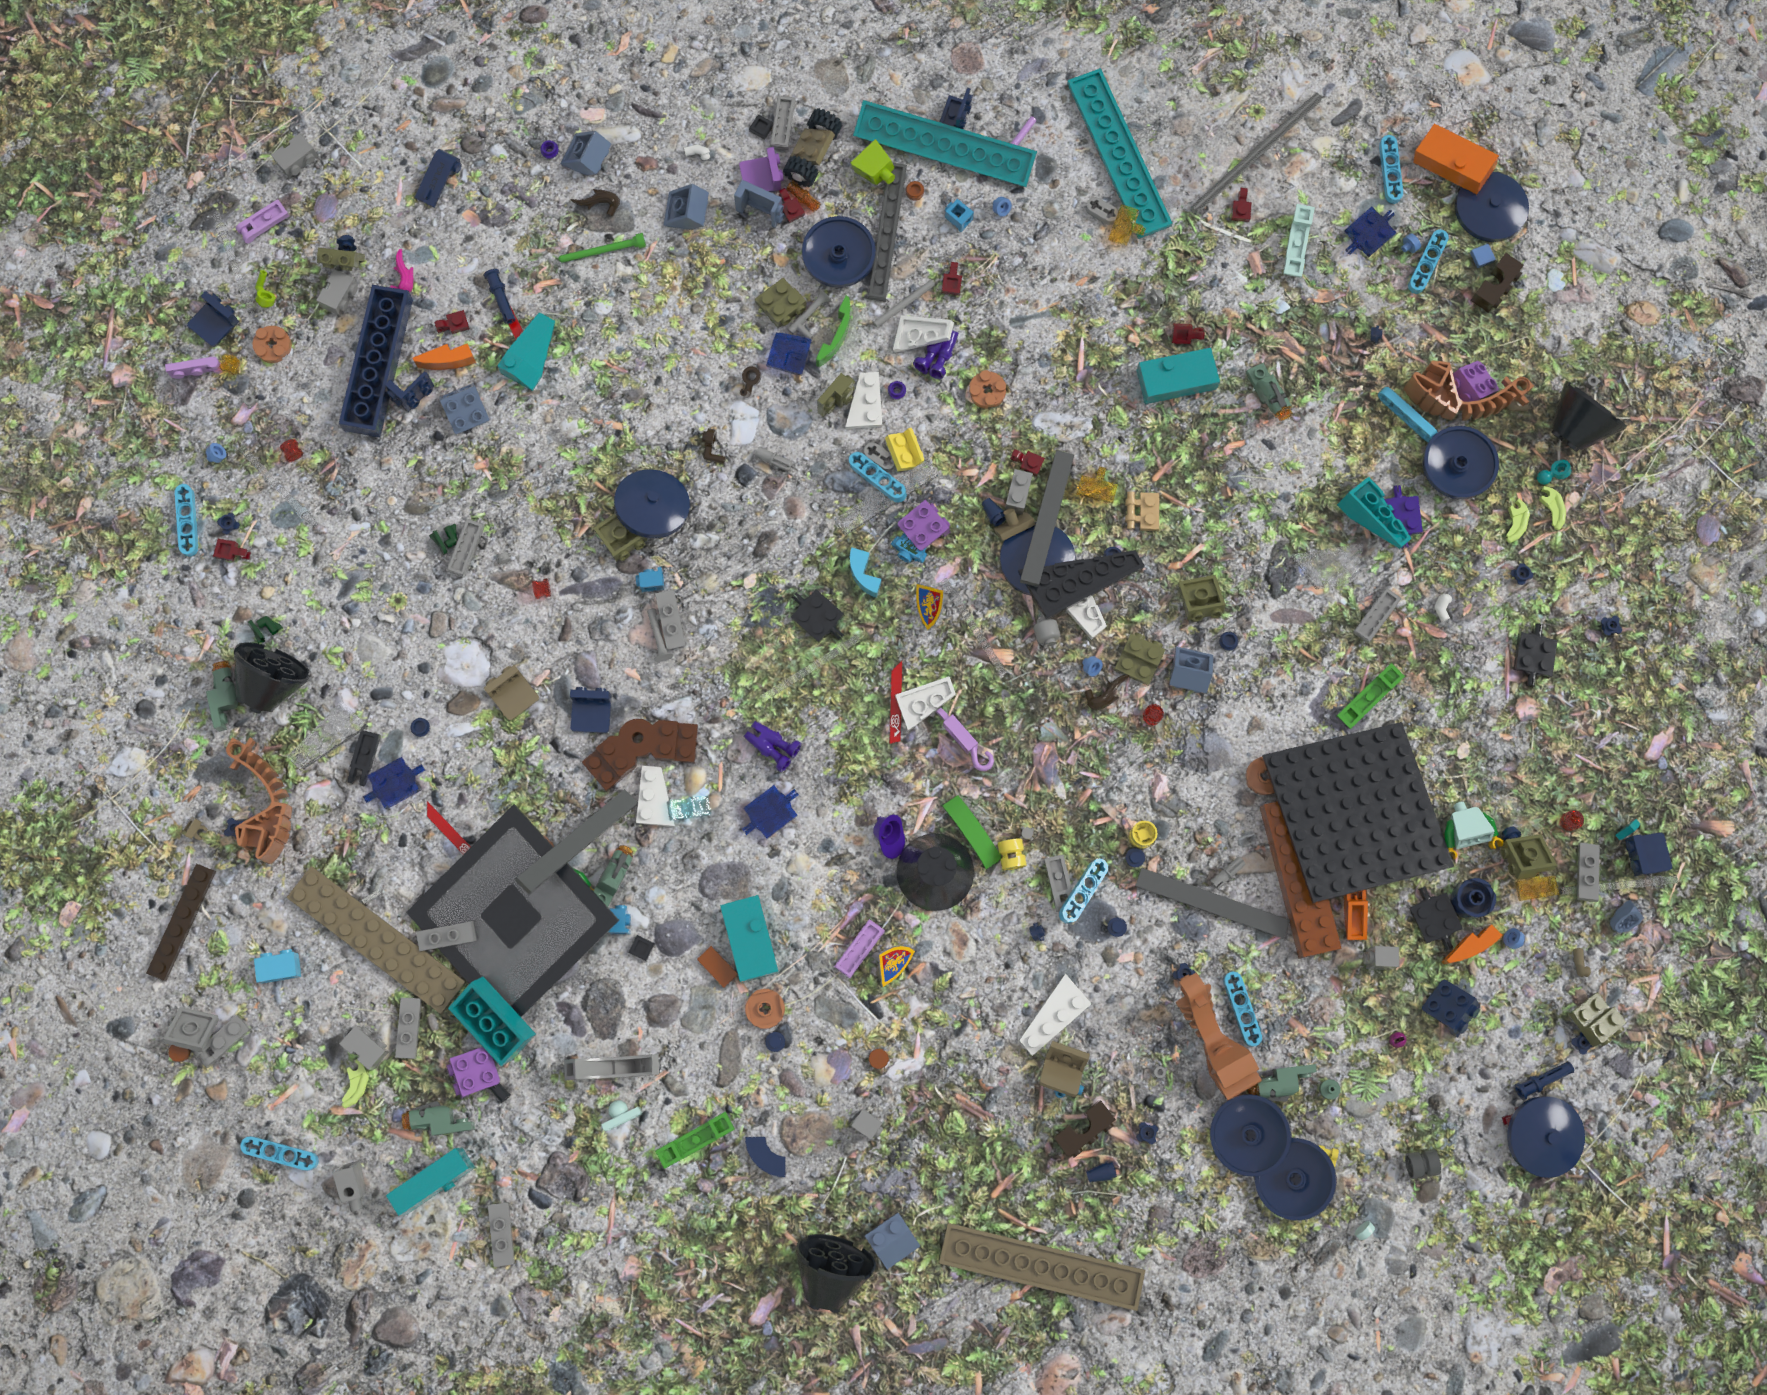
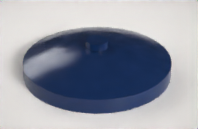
M1492 172L1478 194L1461 187L1455 200V213L1460 225L1471 236L1482 241L1500 242L1513 237L1523 227L1529 214V201L1524 189L1516 180L1508 175Z
M833 216L825 218L813 225L803 240L802 258L806 270L816 281L829 287L843 288L857 284L869 274L875 261V242L871 233L862 223L849 217Z
M1452 426L1439 431L1428 442L1423 453L1422 464L1428 482L1439 493L1453 499H1470L1479 496L1493 484L1499 470V457L1491 440L1482 432L1467 426Z
M646 469L631 473L620 482L615 492L614 510L618 520L627 530L641 537L663 538L677 532L684 525L689 514L690 499L687 490L677 478L660 470Z
M1035 525L1006 539L1000 552V567L1007 582L1017 591L1030 596L1032 595L1026 585L1020 583L1021 577L1018 570L1024 569ZM1056 526L1044 566L1073 561L1076 558L1072 542Z
M1246 1094L1228 1100L1218 1109L1211 1123L1210 1140L1215 1155L1225 1167L1239 1175L1254 1177L1270 1173L1282 1164L1291 1147L1292 1132L1287 1116L1276 1103L1263 1096Z
M1538 1096L1522 1103L1513 1113L1507 1131L1508 1147L1515 1162L1526 1172L1544 1178L1558 1177L1570 1171L1579 1161L1585 1145V1130L1579 1114L1570 1104L1555 1097Z
M1292 1138L1289 1153L1282 1164L1270 1173L1255 1176V1186L1261 1201L1271 1212L1284 1219L1303 1221L1318 1216L1330 1205L1337 1188V1175L1332 1160L1322 1148L1311 1141Z

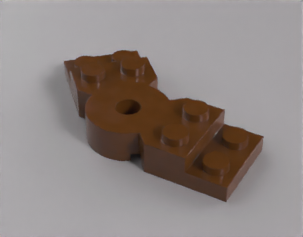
M644 719L629 720L621 727L618 736H609L596 747L592 754L582 761V764L608 792L637 767V759L645 758L650 754L656 761L695 763L698 724L658 720L652 725ZM642 735L643 740L640 743L633 742L634 737Z

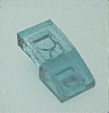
M708 796L667 801L670 821L711 815Z

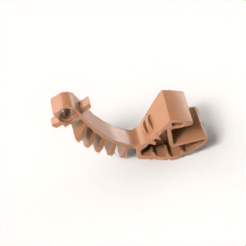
M1432 360L1422 374L1419 372L1413 374L1405 385L1404 391L1416 405H1419V408L1429 412V414L1440 415L1442 418L1452 420L1458 411H1462V421H1467L1471 415L1473 420L1479 419L1482 415L1484 418H1488L1491 414L1495 415L1512 404L1514 400L1518 401L1522 406L1527 405L1529 401L1525 395L1534 385L1525 377H1519L1511 382L1506 376L1501 382L1505 388L1498 393L1482 400L1463 402L1458 396L1450 363ZM1516 385L1520 386L1523 391L1519 390Z
M232 737L226 747L227 754L234 759L229 768L237 770L241 764L246 766L262 781L271 798V804L268 808L235 827L237 844L248 851H252L253 847L257 848L255 857L267 864H272L283 851L284 844L287 843L290 835L291 821L289 819L292 816V807L285 803H279L278 800L289 797L285 789L275 792L276 789L284 787L281 779L277 778L279 775L272 769L269 763L258 754L252 752V747L256 743L255 740L250 737L244 745ZM241 747V752L238 755H234L235 749Z
M1197 972L1191 976L1188 974L1181 978L1179 984L1184 997L1176 1001V1005L1182 1013H1185L1183 1014L1184 1018L1191 1020L1189 1023L1190 1027L1198 1029L1195 1033L1197 1037H1201L1204 1041L1203 1047L1209 1075L1228 1101L1262 1081L1257 1073L1259 1067L1247 1048L1229 1039L1221 1032L1215 1019L1216 1014L1212 1010L1214 1004L1211 1001V985L1209 983L1205 985Z

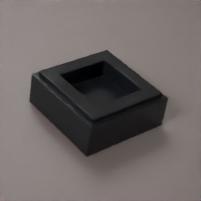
M758 114L751 124L749 132L765 140L773 128V122Z
M637 935L628 953L647 962L655 943Z

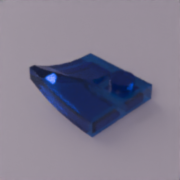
M776 332L766 366L802 376L812 339Z

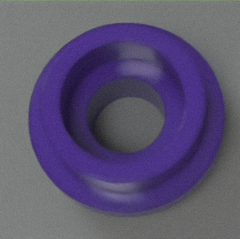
M547 140L541 145L540 151L543 157L551 159L558 155L559 148L555 142Z
M900 381L890 383L888 386L889 396L893 399L903 398L906 394V386ZM894 389H899L900 392L895 393Z

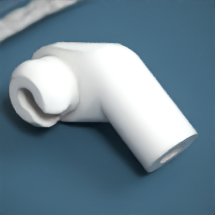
M693 145L684 148L686 157L699 154L702 160L710 158V151L704 146Z
M1449 594L1440 595L1435 604V610L1441 622L1450 619L1446 611L1448 604L1452 601V597Z

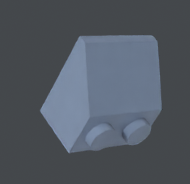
M597 131L576 133L560 164L584 175H596L601 169L604 158L609 153L611 143Z
M693 183L669 191L664 226L689 230L704 226L709 192Z
M1176 646L1169 685L1176 688L1189 689L1196 693L1202 692L1207 694L1213 675V655Z
M898 1212L865 1234L866 1239L886 1269H889L920 1247V1244Z

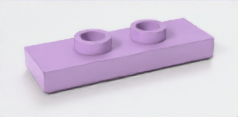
M869 919L834 967L848 978H851L885 930Z

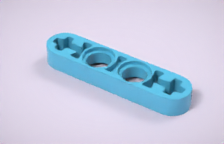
M1385 135L1379 143L1384 193L1389 203L1396 204L1403 196L1398 143L1394 136ZM1386 141L1391 145L1390 148H1389V152H1387V151H1388V145L1385 144ZM1391 157L1395 163L1390 165L1385 159ZM1394 174L1397 180L1390 181L1387 176ZM1393 187H1395L1394 193L1397 195V197H1394V195L1391 194L1393 191Z
M1440 229L1432 234L1408 283V289L1412 293L1419 294L1425 289L1448 242L1449 236L1446 231ZM1440 236V237H1442V238H1441L1440 243H1439L1438 246H1437V245H1435V243H1436V241H1437V239H1438L1437 237ZM1433 250L1436 252L1437 257L1431 258L1427 252ZM1420 266H1427L1429 268V272L1423 273L1420 270ZM1420 277L1422 278V280L1419 284V287L1417 288L1415 287V283Z
M1384 387L1378 393V398L1425 441L1429 442L1438 433L1429 422L1392 389Z
M854 452L849 456V464L852 470L884 495L897 503L906 499L905 486L861 452ZM854 460H861V464L858 462L854 463ZM873 468L876 470L873 475L866 474L868 469ZM882 479L889 480L886 486L879 484ZM894 490L897 491V492H900V491H901V494H900V495H899V494H896V495H895Z
M180 484L175 489L178 547L182 554L191 557L198 552L195 494L189 485ZM184 490L189 492L185 494V499L188 502H185L184 497L181 495L182 493H184ZM184 507H190V513L183 516L181 510ZM185 525L192 526V530L188 534H184L182 531ZM188 541H189V544L193 546V547L189 548V551H187L186 549H184V547H187V546H188Z
M1096 859L1088 865L1059 911V917L1062 922L1069 924L1079 918L1108 871V865L1105 860ZM1098 864H1099V865H1100V868H1099V869H1100L1101 871H1098L1095 875H1093L1092 873H1094V872L1096 871V869H1097V867H1096L1095 865H1098ZM1086 878L1091 879L1093 883L1092 888L1085 886L1084 881ZM1076 893L1081 894L1083 897L1081 904L1075 901ZM1072 907H1075V909H1073L1070 913L1072 917L1067 918L1068 914L1066 911H1069L1072 909Z
M1229 972L1224 976L1223 983L1243 1041L1247 1046H1257L1262 1041V1034L1243 979L1238 972ZM1230 975L1238 979L1235 985L1236 988L1241 987L1240 991L1231 993V990H1234V986L1232 983H1228V980L1231 979ZM1235 995H1243L1245 1001L1242 1005H1237L1234 1002ZM1243 1013H1248L1251 1016L1249 1024L1242 1023L1241 1015ZM1254 1025L1255 1028L1251 1029L1253 1035H1257L1255 1043L1248 1040L1250 1032L1249 1030L1244 1031V1028Z
M246 1137L242 1140L240 1146L241 1151L246 1155L301 1170H313L319 1163L318 1156L313 1152L258 1137ZM253 1140V1144L261 1146L260 1150L251 1149L249 1151V1147L246 1144ZM268 1145H272L275 1148V1153L271 1157L265 1154V1149ZM288 1150L294 1153V1159L291 1162H287L284 1159V1154ZM299 1156L301 1158H309L311 1156L310 1160L313 1161V1164H309L307 1167L306 1162L298 1161Z

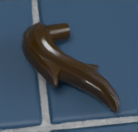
M593 189L595 194L589 198L570 199L577 205L587 206L588 210L598 203H608L610 207L607 214L612 217L620 205V199L615 193Z
M1122 675L1113 682L1107 680L1105 692L1098 697H1094L1091 689L1086 690L1087 705L1092 710H1101L1118 700L1119 697L1115 696V692L1121 683L1130 676Z

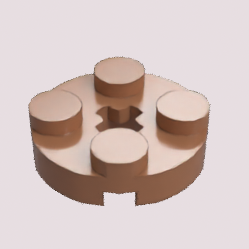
M278 326L259 328L253 338V350L259 358L267 363L282 361V358L286 354L288 355L292 348L290 337L283 328ZM270 341H274L277 343L276 345H273V348H270V346L268 345Z
M988 370L975 375L969 386L972 402L984 409L997 407L1005 398L1006 382L1000 375ZM984 387H991L992 393H984Z
M1259 757L1247 767L1245 775L1247 786L1259 795H1272L1275 792L1270 779L1264 781L1260 776L1267 769L1263 757Z
M760 989L748 998L745 1005V1013L748 1020L754 1026L761 1029H770L782 1021L785 1013V1004L782 997L773 990ZM764 1003L771 1007V1010L766 1015L759 1010Z

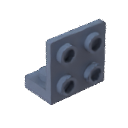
M474 383L439 397L455 434L490 420Z

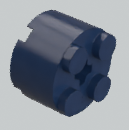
M1480 878L1468 879L1459 883L1453 889L1451 904L1455 912L1462 918L1469 920L1478 919L1486 916L1494 909L1496 894L1487 881Z

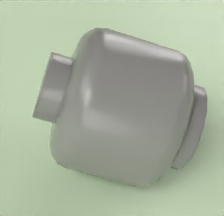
M1045 617L1038 619L1033 627L1037 642L1045 644V646L1056 644V640L1061 636L1057 621L1051 618L1045 619Z

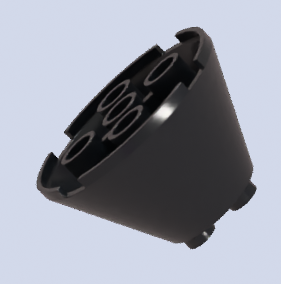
M1565 381L1551 427L1553 429L1551 433L1561 441L1566 439L1568 441L1566 444L1575 452H1578V450L1582 451L1625 430L1627 425L1619 418L1617 419L1609 410L1576 386L1574 388L1570 385V382Z
M239 643L234 649L236 701L249 706L252 712L258 714L262 711L273 712L274 709L309 681L311 676L308 675L309 669L293 656L278 649H275V652L264 649L265 645Z
M938 833L922 835L911 841L899 857L896 871L898 885L904 896L921 909L928 911L950 909L959 904L972 887L974 880L972 858L967 849L953 837Z
M827 1234L808 1235V1238L805 1240L801 1238L796 1245V1255L805 1299L809 1302L808 1306L814 1310L821 1308L834 1313L840 1312L845 1303L874 1274L876 1262L873 1256L864 1248L861 1251L854 1247V1242L841 1237Z

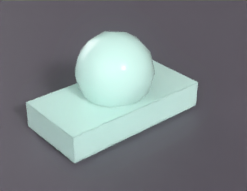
M622 1100L613 1101L608 1108L609 1115L613 1119L601 1125L604 1131H610L642 1115V1110L640 1107H636L628 1111L625 1102Z

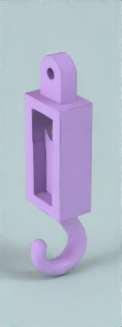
M939 708L936 713L944 721L943 727L967 754L971 753L974 767L979 771L991 769L994 764L993 755L986 751L985 755L989 758V761L986 765H980L977 758L978 742L953 714L949 717L942 708Z

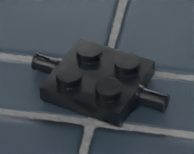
M817 589L805 599L797 592L791 597L799 604L798 609L791 618L818 643L829 634H833L838 640L844 636L836 628L838 622L844 617V613Z
M1540 623L1535 624L1534 634L1520 632L1517 639L1513 670L1521 671L1528 675L1526 685L1528 687H1535L1537 676L1553 677L1558 640L1542 636L1543 624Z
M1426 886L1418 889L1423 900L1409 909L1425 944L1434 940H1442L1446 951L1454 948L1449 936L1463 928L1447 893L1430 897Z

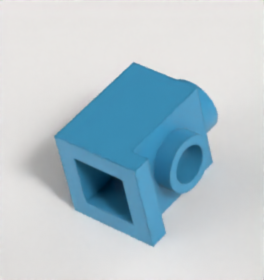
M958 199L954 203L950 202L945 208V218L956 226L960 232L973 220L974 212Z
M657 567L658 571L646 569L640 572L639 575H636L637 587L640 586L642 592L664 590L661 567Z
M615 905V909L610 908L620 921L609 930V933L631 935V930L627 929V926L631 924V914H628L627 906Z

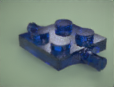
M1371 206L1344 231L1352 241V244L1345 249L1346 252L1351 255L1358 248L1368 258L1397 233L1388 223L1395 216L1394 212L1391 214L1392 210H1389L1382 216Z
M400 757L367 775L372 784L373 791L364 795L363 798L366 803L378 798L387 810L421 791L416 783V776L426 770L422 764L411 769L407 766L404 758Z
M773 785L743 808L751 822L742 830L747 835L756 828L766 839H769L798 816L791 807L790 802L799 794L793 789L785 796Z

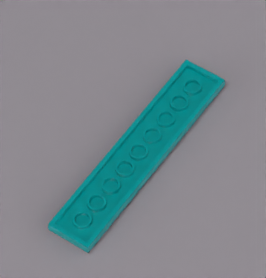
M1101 68L1068 80L1067 85L1138 239L1172 227L1173 223Z
M866 100L862 102L853 134L857 138L871 142L876 139L879 144L1026 188L1037 154L1035 150Z

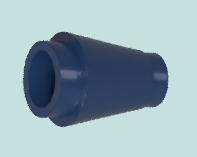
M987 498L982 502L981 505L991 524L999 526L1005 522L1004 510L991 498Z
M1105 1161L1086 1171L1089 1183L1112 1181L1113 1178L1117 1177L1113 1161Z

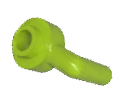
M260 270L255 285L257 291L255 301L263 308L272 307L276 297L273 293L264 290L263 286L267 272Z

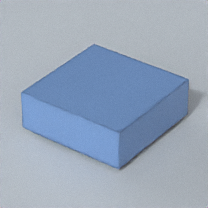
M1489 244L1475 248L1470 252L1477 268L1491 264L1496 260Z

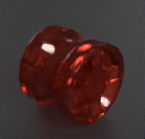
M296 439L287 440L280 445L281 451L285 453L284 457L287 462L298 460L304 454L302 449L298 447L299 443Z
M548 578L539 582L537 580L532 581L535 599H540L542 596L551 597Z
M1157 704L1149 705L1143 713L1144 722L1151 726L1160 723L1164 716L1163 709Z
M1577 810L1566 812L1560 818V825L1567 831H1574L1584 824V816Z

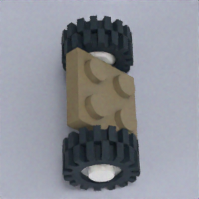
M820 108L814 109L807 122L809 129L804 128L783 169L784 175L789 180H793V183H798L799 186L810 187L813 185L819 173L815 165L820 166L832 140L837 138L843 126L842 121L838 117L836 118L835 114H830V111L826 112L825 109L820 110Z

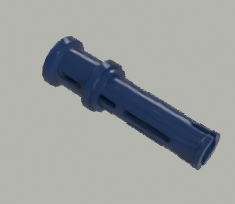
M490 269L483 276L489 283L490 293L495 296L504 323L512 324L513 321H516V318L504 291L505 284L501 282L499 269Z
M1566 1061L1539 1076H1530L1529 1080L1521 1084L1516 1083L1514 1087L1518 1096L1522 1100H1526L1527 1096L1535 1092H1542L1543 1087L1574 1073L1575 1070L1573 1065Z

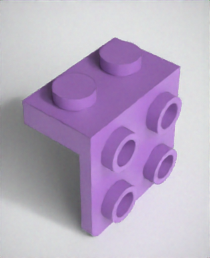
M774 147L766 148L767 157L741 161L739 163L742 180L769 192L781 190V181H784L782 170H778L780 158L778 153L775 154Z
M1480 361L1461 367L1453 373L1458 396L1463 402L1478 401L1499 391L1496 381L1489 375L1486 367Z
M926 499L898 522L899 528L919 551H923L941 535L946 537L950 533L949 526H951L945 517L941 518L937 512L939 511L933 503L929 504Z
M484 1047L452 1057L448 1061L449 1065H446L449 1076H453L455 1084H453L456 1096L460 1095L461 1099L469 1097L472 1093L495 1086L500 1082L493 1057Z

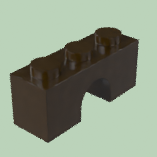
M1505 253L1490 273L1498 279L1499 284H1491L1485 280L1470 301L1487 313L1492 308L1496 309L1502 302V299H1500L1502 294L1506 296L1513 287L1510 283L1512 281L1516 282L1522 275L1520 270L1524 264L1508 253Z
M1101 1100L1084 1112L1089 1121V1127L1085 1133L1078 1134L1070 1125H1067L1053 1137V1140L1067 1157L1072 1155L1075 1158L1083 1151L1081 1147L1086 1143L1091 1145L1098 1139L1097 1134L1102 1130L1106 1133L1114 1126L1112 1122L1116 1119Z

